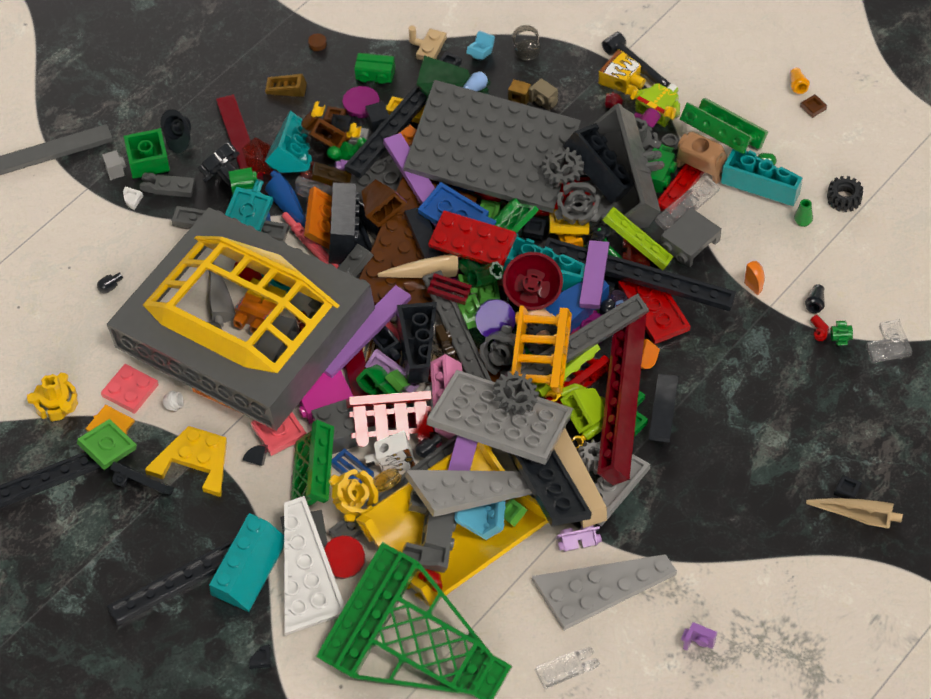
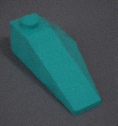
M292 111L288 113L265 160L269 167L276 169L280 173L307 171L312 161L311 155L308 154L310 145L306 143L307 135L302 133L301 122L303 119Z

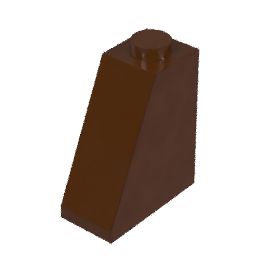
M376 179L361 191L365 216L377 227H380L408 204L395 190Z

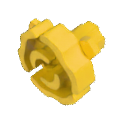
M60 372L58 376L54 374L45 375L41 379L42 385H37L33 393L27 394L28 404H34L36 413L42 419L47 418L45 409L40 407V404L48 408L47 414L50 421L62 420L66 415L75 411L78 405L75 386L68 381V374ZM69 392H70V393L72 394V397H71V400H70L69 402H67V400H68L69 397H70V396H69Z
M352 469L340 476L334 474L328 481L332 486L333 503L344 514V519L347 522H354L356 516L362 515L378 502V490L373 483V478L366 471L358 472L356 469ZM355 475L363 483H360L357 479H348V477ZM369 497V500H368V503H367V506H368V507H365L364 509H360V508L364 505L366 499Z

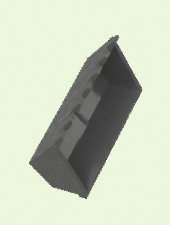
M618 103L594 123H597L599 126L597 131L600 136L604 135L607 139L606 145L609 150L616 153L617 163L624 166L635 185L621 200L611 204L599 188L592 183L591 179L583 183H588L595 187L596 195L600 197L598 211L601 215L600 224H606L603 218L612 207H615L637 227L646 228L661 212L651 178V171L663 169L665 164L663 161L648 162L661 158V152H645L634 114ZM589 195L592 198V202L595 203V197ZM612 229L610 233L613 234L617 232L614 229Z

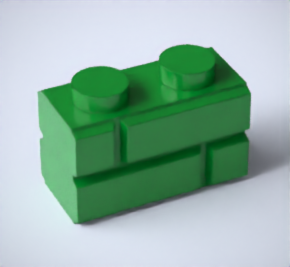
M358 53L354 69L355 79L362 82L392 83L395 72V57Z

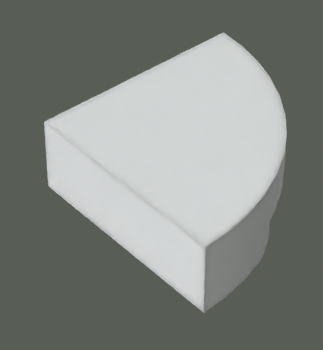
M129 187L124 188V201L129 208L135 210L143 197V193Z

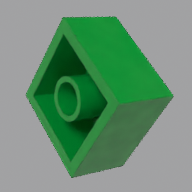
M161 128L124 136L132 178L142 177L143 173L158 174L170 171Z

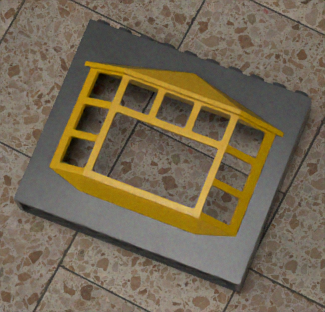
M209 207L109 320L107 327L115 348L277 431L374 311L375 306L370 284L366 280H360L349 272H343L332 264L324 263L317 257L304 253L299 248H293L282 240L278 241L269 234L256 230L251 225L247 226L236 218H230L221 211ZM207 247L213 250L205 260H196ZM220 254L239 262L231 272L212 264ZM246 266L265 275L257 285L238 277ZM190 267L197 268L187 281H178ZM206 270L278 304L248 341H243L176 307L178 302ZM272 279L291 288L283 298L264 289ZM171 288L179 289L169 302H160ZM298 292L323 303L311 319L290 303ZM284 308L305 324L303 330L293 341L272 325ZM266 330L287 346V349L275 363L254 347V344Z

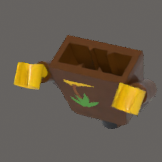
M318 101L314 103L312 111L301 122L302 133L328 147L337 146L340 148L344 141L347 142L352 137L358 138L361 133V126L356 128V123L350 124L349 132H343L319 118L323 115L326 106L319 107Z

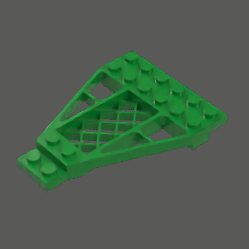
M384 542L381 543L316 655L320 660L356 680L473 695L478 699H495L513 667L489 651L419 561ZM418 570L425 575L438 592L427 611L403 599L406 589ZM441 598L444 599L469 631L468 635L433 616V611ZM406 608L409 620L397 623L394 612ZM409 608L422 616L412 619ZM392 615L394 624L386 626L387 622L389 621ZM425 619L428 631L416 634L413 622ZM428 619L441 627L431 630ZM410 623L413 635L401 638L398 627ZM395 628L398 639L385 642L383 631ZM444 630L447 642L435 645L432 633ZM448 631L461 638L450 641ZM429 634L432 646L420 649L417 637ZM380 635H381L382 643L378 641V638H379ZM414 639L417 650L405 653L402 642ZM463 641L466 653L454 656L451 644ZM466 641L473 644L470 651ZM399 643L402 654L388 646ZM448 645L451 657L439 660L436 648ZM375 646L380 647L399 659L389 679L359 675L361 667ZM433 649L436 661L424 664L421 653ZM418 654L421 665L407 658V656ZM466 657L458 670L455 659ZM452 660L455 672L443 675L440 664ZM407 663L439 681L440 685L395 680V677L402 665ZM437 665L440 676L426 669V667ZM455 676L452 682L445 679Z

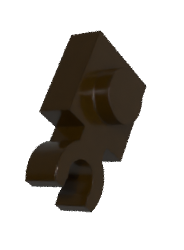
M442 324L435 326V338L442 352L456 359L454 355L455 350L450 344L452 342L450 332L445 331Z

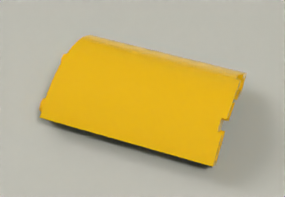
M478 442L470 471L505 470L491 451L492 447ZM452 453L428 470H448ZM407 483L356 518L369 543L374 541L379 548L381 543L384 542L401 552L406 542L416 545L421 544L425 514L408 510L410 495L413 489L410 483ZM530 495L514 498L528 511L515 527L504 519L503 530L487 540L457 523L455 531L452 532L454 546L449 554L448 568L444 573L438 572L441 575L442 591L445 595L452 592L549 523L536 499ZM417 571L407 590L412 588L417 592L415 593L416 598L431 606L438 592L432 589L429 580L427 582H423V579L420 580L418 578L420 571Z

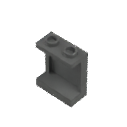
M691 208L661 235L660 246L674 256L681 264L691 267L693 259L711 242L716 245L720 241L722 228Z

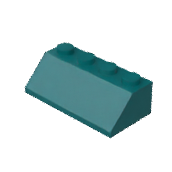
M249 513L209 584L210 595L249 612L284 549V535L268 521Z

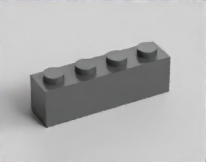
M279 315L272 323L274 327L292 341L300 332L296 319ZM266 330L259 338L256 349L275 363L287 349V346Z

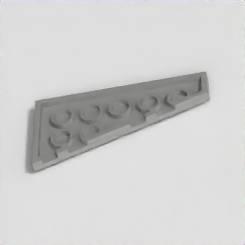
M406 470L405 473L406 479L433 517L532 494L520 471Z
M665 554L532 576V581L563 630H566L675 576L677 570Z

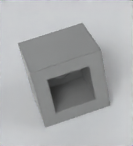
M117 150L102 154L110 180L125 176L123 168L126 167L123 156L119 157Z

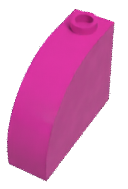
M341 370L333 378L323 373L300 401V414L302 418L306 417L309 424L313 423L311 410L354 397Z

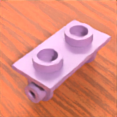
M592 525L586 528L581 526V530L573 531L572 528L561 530L560 534L556 536V539L561 538V542H558L559 550L566 552L579 549L578 540H581L583 548L598 545V543L602 542L601 535L596 534L600 526L594 527Z

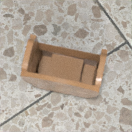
M692 131L684 134L678 143L677 167L681 168L686 163L712 175L713 184L719 183L722 178L723 166L728 159L723 146Z

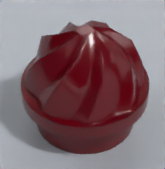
M611 92V94L606 93L605 108L611 109L618 103L622 105L623 100L619 94Z

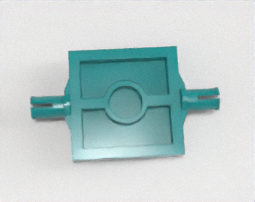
M256 179L253 189L236 187L225 215L230 218H236L247 226L251 225L261 232L274 201L273 197L260 192L264 182Z

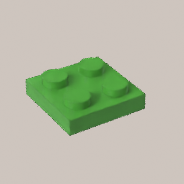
M110 419L77 439V444L104 470L110 467L113 461L117 462L135 451L137 446Z

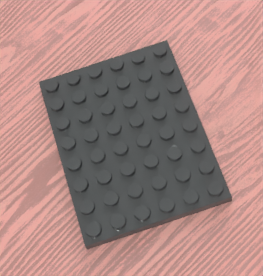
M434 80L403 171L507 201L516 198L522 204L534 205L539 210L553 213L562 184L556 187V182L549 184V179H544L542 160L546 159V153L552 155V149L557 152L559 147H561L565 151L564 143L579 129L581 120Z

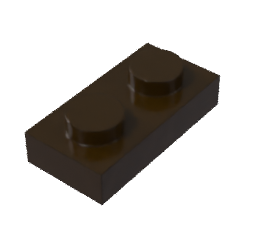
M315 162L311 180L333 186V182L350 183L351 173Z

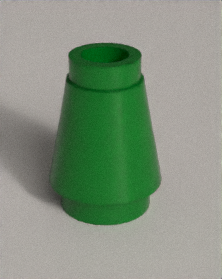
M808 199L801 200L795 212L794 220L799 226L806 227L813 221L812 202Z

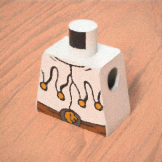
M405 431L376 441L374 443L375 453L365 456L368 468L379 465L384 474L409 470L416 465L413 450Z

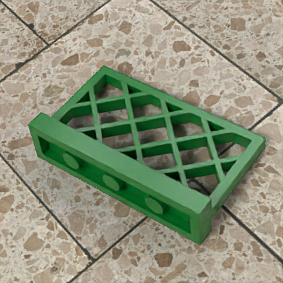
M513 198L493 218L497 221L495 226L517 233L539 209L534 205L522 204L516 198Z
M316 420L312 423V430L296 441L291 500L305 496L308 507L317 501L325 503L329 500L330 484L328 481L331 476L334 426Z

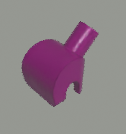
M648 108L643 115L634 113L635 118L645 120L650 127H654L661 118L659 112L652 108Z

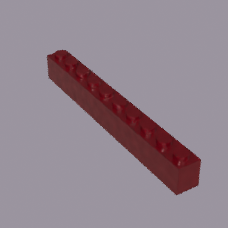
M647 314L619 330L612 337L597 474L611 485L630 480Z

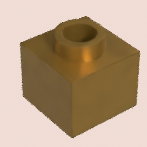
M513 79L508 89V100L527 105L531 84Z

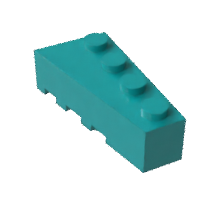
M734 149L732 150L723 166L722 184L794 207L800 195L803 177L784 167L778 168L774 166L772 161L767 158L763 160L757 157V153L751 150L746 151L745 154Z
M516 237L503 268L505 271L511 260L523 253L538 252L545 254L558 264L563 276L562 290L565 291L583 281L586 264L564 254L559 256L552 251L553 249L546 246L545 248L539 247L529 238L524 240Z

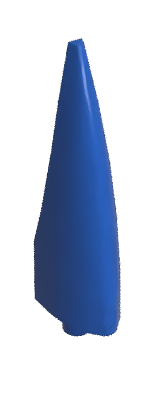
M276 170L272 171L270 174L272 179L266 185L265 191L269 196L273 197L274 202L284 213L288 212L296 222H299L305 228V214L298 201L296 192Z

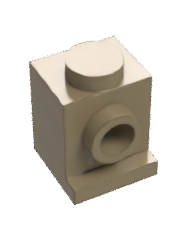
M541 78L529 88V102L535 101L539 106L549 110L558 102V89Z

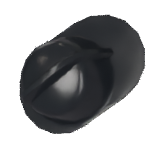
M170 109L165 111L161 117L160 125L167 145L174 153H182L190 144V120L178 110Z

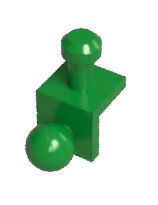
M360 137L355 145L344 141L340 148L331 146L327 150V156L335 161L340 159L348 161L367 140Z

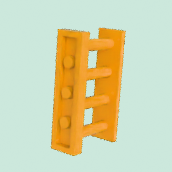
M520 306L519 312L516 313L515 317L517 332L512 370L510 371L512 375L515 371H518L519 376H522L520 374L522 362L551 364L553 368L552 374H549V376L526 374L525 378L527 380L532 378L531 383L548 384L554 393H563L572 313L568 308H560L559 314L556 316L528 315L527 309L524 306ZM527 323L556 324L557 334H554V336L526 334ZM524 343L553 344L555 352L551 356L523 354Z

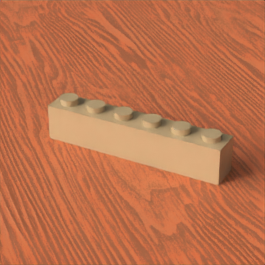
M564 428L554 450L592 512L591 519L580 521L583 528L607 521V507L568 432Z

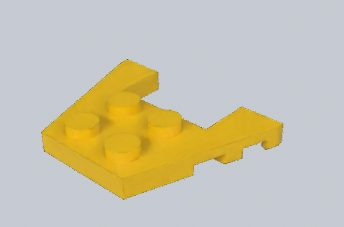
M188 426L146 467L145 472L147 475L164 479L172 462L209 473L202 487L203 492L221 497L227 438Z

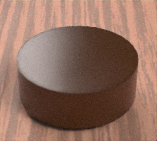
M320 33L312 34L308 38L309 48L313 51L323 50L327 45L326 37Z

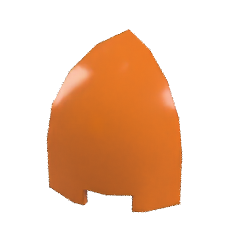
M752 261L746 266L744 284L759 295L763 290L765 274L762 265L758 261Z
M644 339L641 369L652 368L657 361L660 350L648 339Z

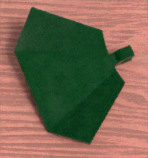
M424 55L416 85L427 96V101L434 80L463 87L471 76L468 69ZM487 85L484 89L478 91L489 95L487 93L489 91Z

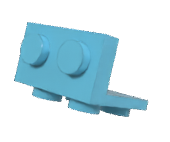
M505 501L455 512L454 519L456 523L487 540L501 532L504 528Z

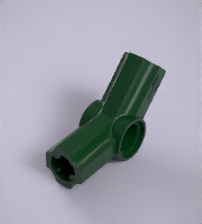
M462 258L458 261V268L467 276L468 283L472 285V288L490 286L494 281L501 279L504 273L503 266L498 262H492L482 267L477 262Z

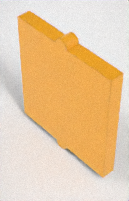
M105 404L100 412L94 415V419L86 427V431L89 432L110 419L127 435V431L134 424L135 420Z

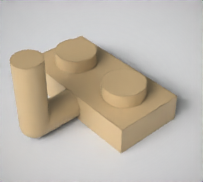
M414 25L409 26V42L420 46L416 53V59L423 60L424 55L436 59L447 38V33L430 28L423 40L416 38V27Z

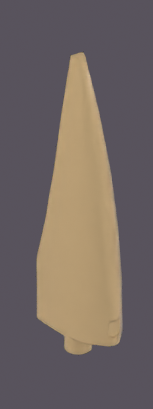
M449 254L406 263L378 273V277L423 278L425 275L440 270L445 277H455L459 269L458 256Z
M845 498L806 500L808 505L872 526L889 529L891 521L902 522L903 514L893 513L894 503Z

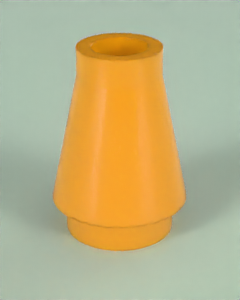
M793 68L790 71L791 88L795 93L803 94L808 91L810 83L800 68Z

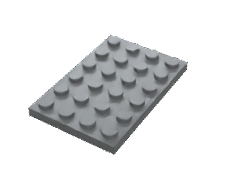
M456 370L428 416L426 425L546 465L571 417L573 408L537 397V402L530 412L526 410L522 415L518 411L516 415H513V410H509L506 413V407L499 408L500 401H494L496 395L492 391L495 388V382Z

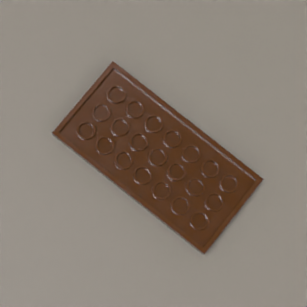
M402 176L396 192L408 204L382 224L371 250L374 256L364 266L359 278L360 280H366L370 284L374 306L395 285L411 295V300L407 304L432 302L422 280L423 278L378 277V273L423 259L404 216L405 210L420 207L421 204L404 176ZM430 179L434 188H436L439 182ZM450 187L476 203L477 196ZM429 220V222H430V224H431V226H432V229H433V231H434V230H435V227H434V225L432 224V222Z

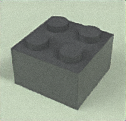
M347 399L311 410L313 422L319 420L334 426L332 454L341 452L344 448L347 450L357 446L355 439H351V433H354L353 418H349V412H352V408L346 407Z

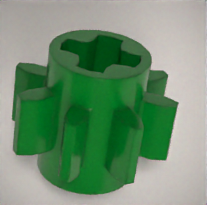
M846 320L836 321V326H831L830 328L831 341H836L838 346L848 345L847 340H853L852 325H847Z

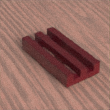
M434 273L427 293L465 305L472 285ZM434 286H435V287H438V288H441V289H444V290H446V291H448V292H445V291L436 289V288H434ZM454 292V293L463 295L464 297H460V296H457V295H454V294H451V293Z

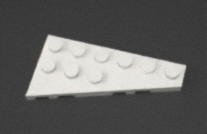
M305 496L284 502L286 636L338 618L345 605Z

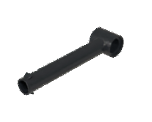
M617 31L602 41V47L607 54L612 55L621 50L638 62L641 66L640 73L652 83H659L666 88L671 84L625 46L626 39L622 33Z

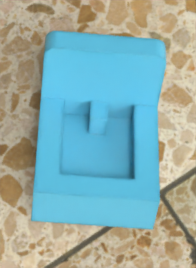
M482 31L477 32L476 41L467 47L466 53L472 55L475 59H484L492 53L495 36Z

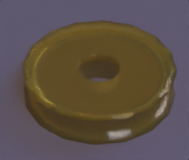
M398 469L385 470L373 479L378 492L391 489L401 480L402 476L398 474Z

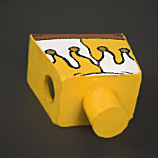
M618 50L599 71L600 85L625 93L628 85H634L642 89L646 79L640 76V64L621 50Z

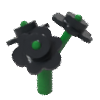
M597 224L590 230L589 237L591 241L608 242L606 237L610 236L612 228L608 224ZM589 241L584 245V248L588 249ZM609 245L608 255H612V256H615V257L622 258V257Z

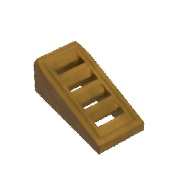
M303 74L268 77L265 93L296 97L305 96L307 82Z

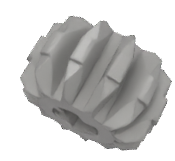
M592 439L591 443L584 441L583 446H579L578 453L588 473L593 471L596 475L601 441L595 443L594 439Z

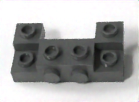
M412 489L408 510L425 514L421 544L416 545L406 542L402 552L419 561L425 569L444 573L448 568L449 554L454 546L452 532L455 531L457 525L454 519L455 512L433 517L418 494Z

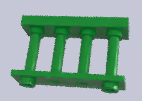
M702 98L699 108L686 102L679 119L742 154H745L748 145L761 149L769 132L707 98Z

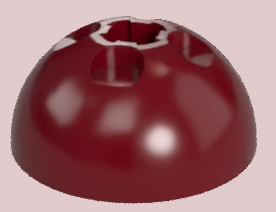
M527 252L518 255L507 265L503 275V287L509 300L519 308L524 306L528 311L542 310L552 305L559 297L563 286V276L558 264L549 256L538 252Z

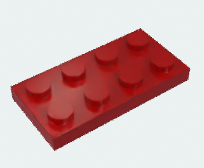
M443 210L428 245L430 248L485 265L498 262L504 266L517 234L515 231Z
M623 280L618 281V287L626 300L638 293L648 307L649 312L646 315L645 330L654 345L690 331L691 326L671 294Z

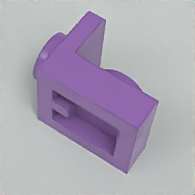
M692 622L690 628H686L681 638L684 641L683 649L688 650L692 641L701 647L713 649L716 643L717 632Z

